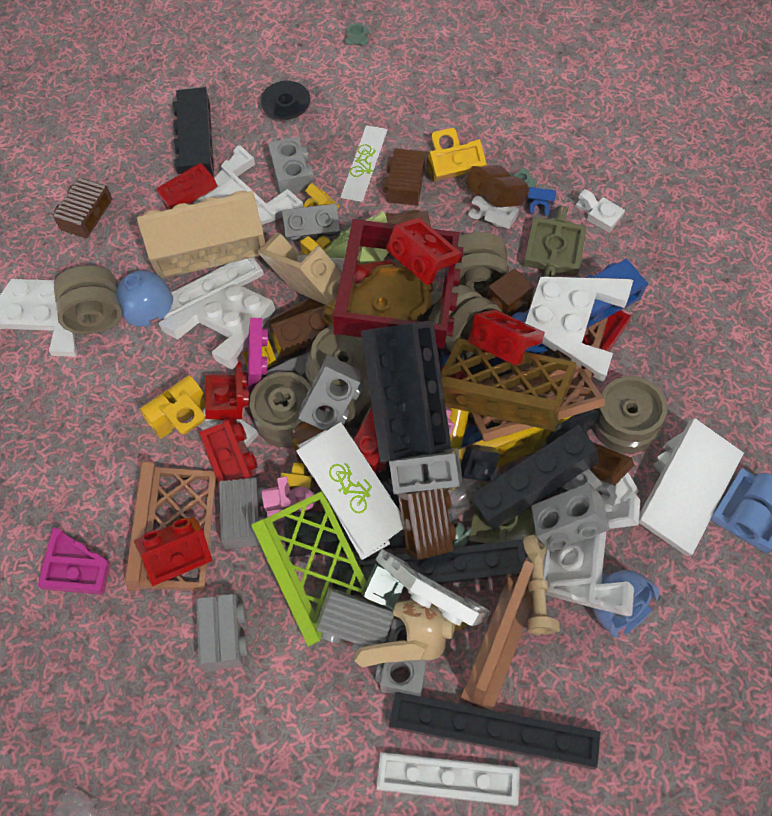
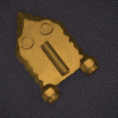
M401 263L396 264V266H393V264L377 266L368 274V277H364L360 280V283L355 285L350 313L416 321L419 315H423L431 308L432 283L425 285ZM336 299L324 306L325 311L322 312L324 320L330 326H333Z

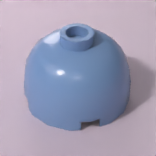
M138 270L128 274L118 283L115 292L122 308V317L128 324L133 326L151 325L150 320L156 317L159 320L162 319L171 309L174 300L167 283L160 276L148 270Z
M621 570L602 576L601 584L629 581L634 587L632 616L620 615L622 617L620 618L615 615L616 613L593 608L597 620L614 637H619L617 632L624 627V633L628 634L643 622L653 610L648 606L652 597L656 601L659 598V588L639 572Z

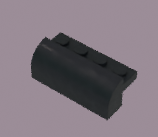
M433 320L362 330L361 335L380 462L393 461L410 455L435 454L451 449Z

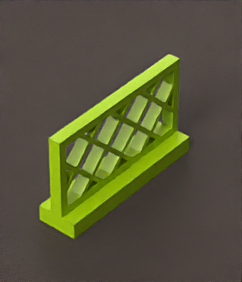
M323 491L251 524L308 647L322 639L320 637L322 632L317 631L315 625L329 582L347 587V594H350L351 590L362 593L367 583ZM320 500L325 510L321 525L303 519L307 506ZM302 509L300 517L291 515V513ZM283 517L297 520L292 539L278 535L273 522ZM327 517L329 518L333 529L325 527ZM301 522L320 528L313 547L295 541ZM323 530L336 534L340 541L335 555L317 549ZM281 540L290 543L287 552ZM293 544L312 550L306 569L292 565L289 556ZM341 548H343L348 559L339 556ZM315 552L334 558L328 576L309 571ZM337 559L349 563L353 569L349 584L331 578ZM295 570L304 572L301 582ZM307 574L326 580L320 599L306 594L303 586ZM356 577L361 588L353 586ZM309 600L318 603L315 612Z

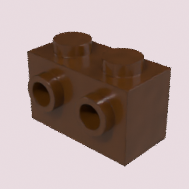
M514 268L488 287L487 299L496 304L502 310V313L512 317L518 312L524 313L530 310L534 286Z

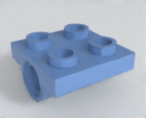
M741 468L710 520L766 554L772 550V475L759 473L755 476Z

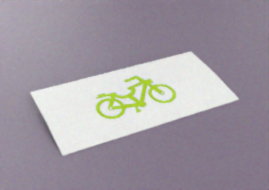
M366 125L340 198L363 202L388 129Z
M342 422L296 450L365 556L403 529L401 512Z

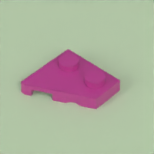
M250 318L247 389L250 393H252L256 384L260 382L261 375H267V357H262V346L267 347L268 329H262V318Z
M52 528L37 586L41 590L104 595L111 564L108 560L97 553H93L77 540L75 541L65 535L60 529Z

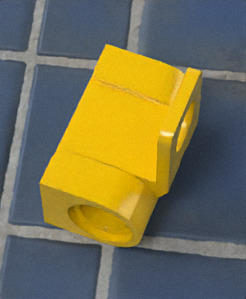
M455 128L432 133L431 138L435 150L430 151L427 156V168L432 182L468 174L472 166L487 165L480 139L460 145ZM442 136H449L453 140V147L441 148L439 139Z
M187 375L139 408L144 420L160 439L172 432L174 428L180 434L185 435L205 421V415L202 412L205 408V395L196 381L190 375ZM194 415L192 421L188 423H183L185 420Z

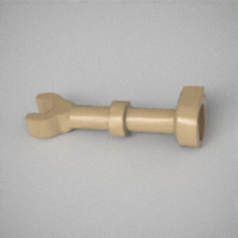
M536 534L525 536L523 543L528 560L535 564L531 574V581L528 582V591L532 593L534 615L527 620L528 632L536 636L540 634H554V632H560V625L558 620L547 616L545 592L548 591V582L544 580L543 560L547 547L538 540Z

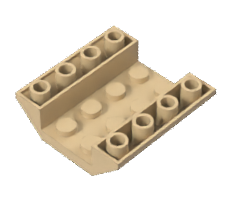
M236 191L227 197H209L201 203L192 205L186 203L178 204L173 209L165 211L151 210L143 216L137 217L149 260L156 274L162 279L260 256L258 251L265 245L254 191Z

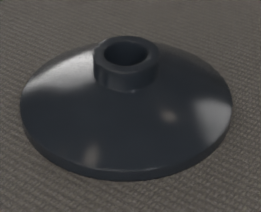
M295 81L276 82L267 87L262 93L261 106L264 112L273 118L281 120L293 119L302 115L308 109L311 100L310 93L305 86Z
M593 409L572 416L558 425L555 431H551L546 437L545 443L548 445L577 425H580L588 436L587 432L595 425L599 418V411Z

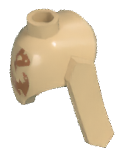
M397 600L393 609V619L404 622L407 641L360 647L354 654V661L363 668L388 662L433 660L439 658L444 652L446 638L453 639L455 624L441 615L442 612L434 605L426 608L414 600Z

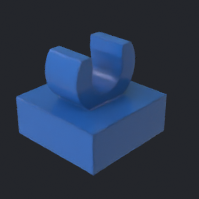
M530 187L528 202H532L529 208L530 214H534V208L537 205H542L545 208L544 216H548L550 212L549 204L554 205L556 190Z

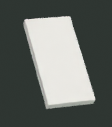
M696 418L689 420L639 514V524L686 556L693 555L744 452Z

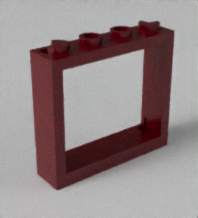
M352 219L333 313L334 334L362 337V330L417 323V321L350 313L362 248L386 249L396 224ZM434 229L462 253L458 263H462L464 247H458L460 232ZM456 264L446 267L439 322L434 324L438 348H445L446 336H453L455 318H449V311H456L458 293H453L452 288L453 286L459 287L461 269L455 268Z

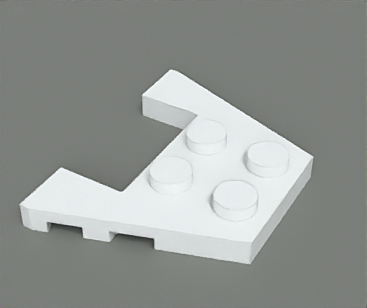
M238 145L233 150L234 155L229 161L225 160L223 162L221 171L214 178L218 187L193 201V203H201L209 197H227L236 191H252L238 176L255 165L254 158L243 147ZM289 189L268 203H265L254 193L261 225L283 218L282 210L303 208V202Z
M540 277L525 323L545 332L542 341L544 345L553 351L558 349L570 357L571 361L577 362L576 366L580 368L584 366L594 373L593 377L604 382L613 353L583 344V337L595 299L625 308L633 280Z
M11 279L0 295V330H52L54 332L49 348L50 354L52 356L77 357L75 333L63 329L58 323L54 295L55 280Z
M234 284L159 322V325L163 332L177 340L198 323L228 337L227 340L212 351V355L215 361L233 369L238 364L237 357L240 352H246L248 349L250 318H262L263 328L275 311V306L272 300L243 286Z
M635 493L625 496V501L612 507L610 504L605 505L610 529L639 525L640 499ZM606 532L600 533L594 538L569 545L562 550L550 552L547 548L543 560L544 580L548 582V591L545 592L546 596L624 616H632L634 587L629 581L601 584Z
M384 549L380 550L375 559L409 590L408 592L412 595L411 598L426 608H430L431 604H434L443 612L441 615L458 626H460L462 621L471 626L486 623L492 612L470 598L465 597L464 599L413 570L407 562Z

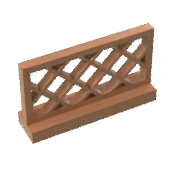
M568 356L559 358L571 361V358ZM576 366L575 374L567 391L571 395L568 398L565 397L558 414V420L605 406L604 397L582 366L581 368ZM528 367L525 369H521L520 371L521 373H524L534 369L535 367ZM555 369L547 373L554 380L564 376L566 371ZM511 372L501 375L499 378L501 381H505L516 375ZM541 375L528 380L532 388L546 383ZM492 378L477 382L487 386L496 384ZM521 383L507 389L519 393L526 391ZM552 390L538 395V397L555 400L556 395ZM580 396L591 397L587 400H577ZM469 412V416L473 418L484 442L533 428V426ZM491 422L500 424L499 426L487 429Z
M142 462L125 578L127 590L140 591L141 588L205 591L207 564L197 568L200 571L199 582H186L179 575L175 577L177 581L167 580L152 587L140 554L135 547L134 540L141 538L143 534L149 531H153L155 522L159 525L155 529L158 531L172 525L179 518H188L185 514L198 504L206 512V517L199 522V525L201 527L204 526V535L209 547L216 483L214 471L155 467V464L152 462ZM161 477H172L180 485L166 494L160 487ZM197 479L209 480V488L199 496L189 487ZM185 489L194 500L183 509H180L172 498ZM158 494H160L163 497L159 501ZM208 496L206 505L203 500ZM167 502L176 511V514L163 523L156 515V510Z
M525 560L518 580L510 577L507 578L460 700L478 708L494 709L533 605L532 593L528 591V582L535 565L534 563Z

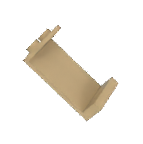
M276 232L258 251L259 255L293 291L325 305L337 299L342 272L320 246H316L299 263L297 262V256H299L297 251L281 233Z

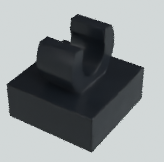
M467 444L461 461L462 478L481 481L495 480L499 470L497 462L500 452L495 447Z

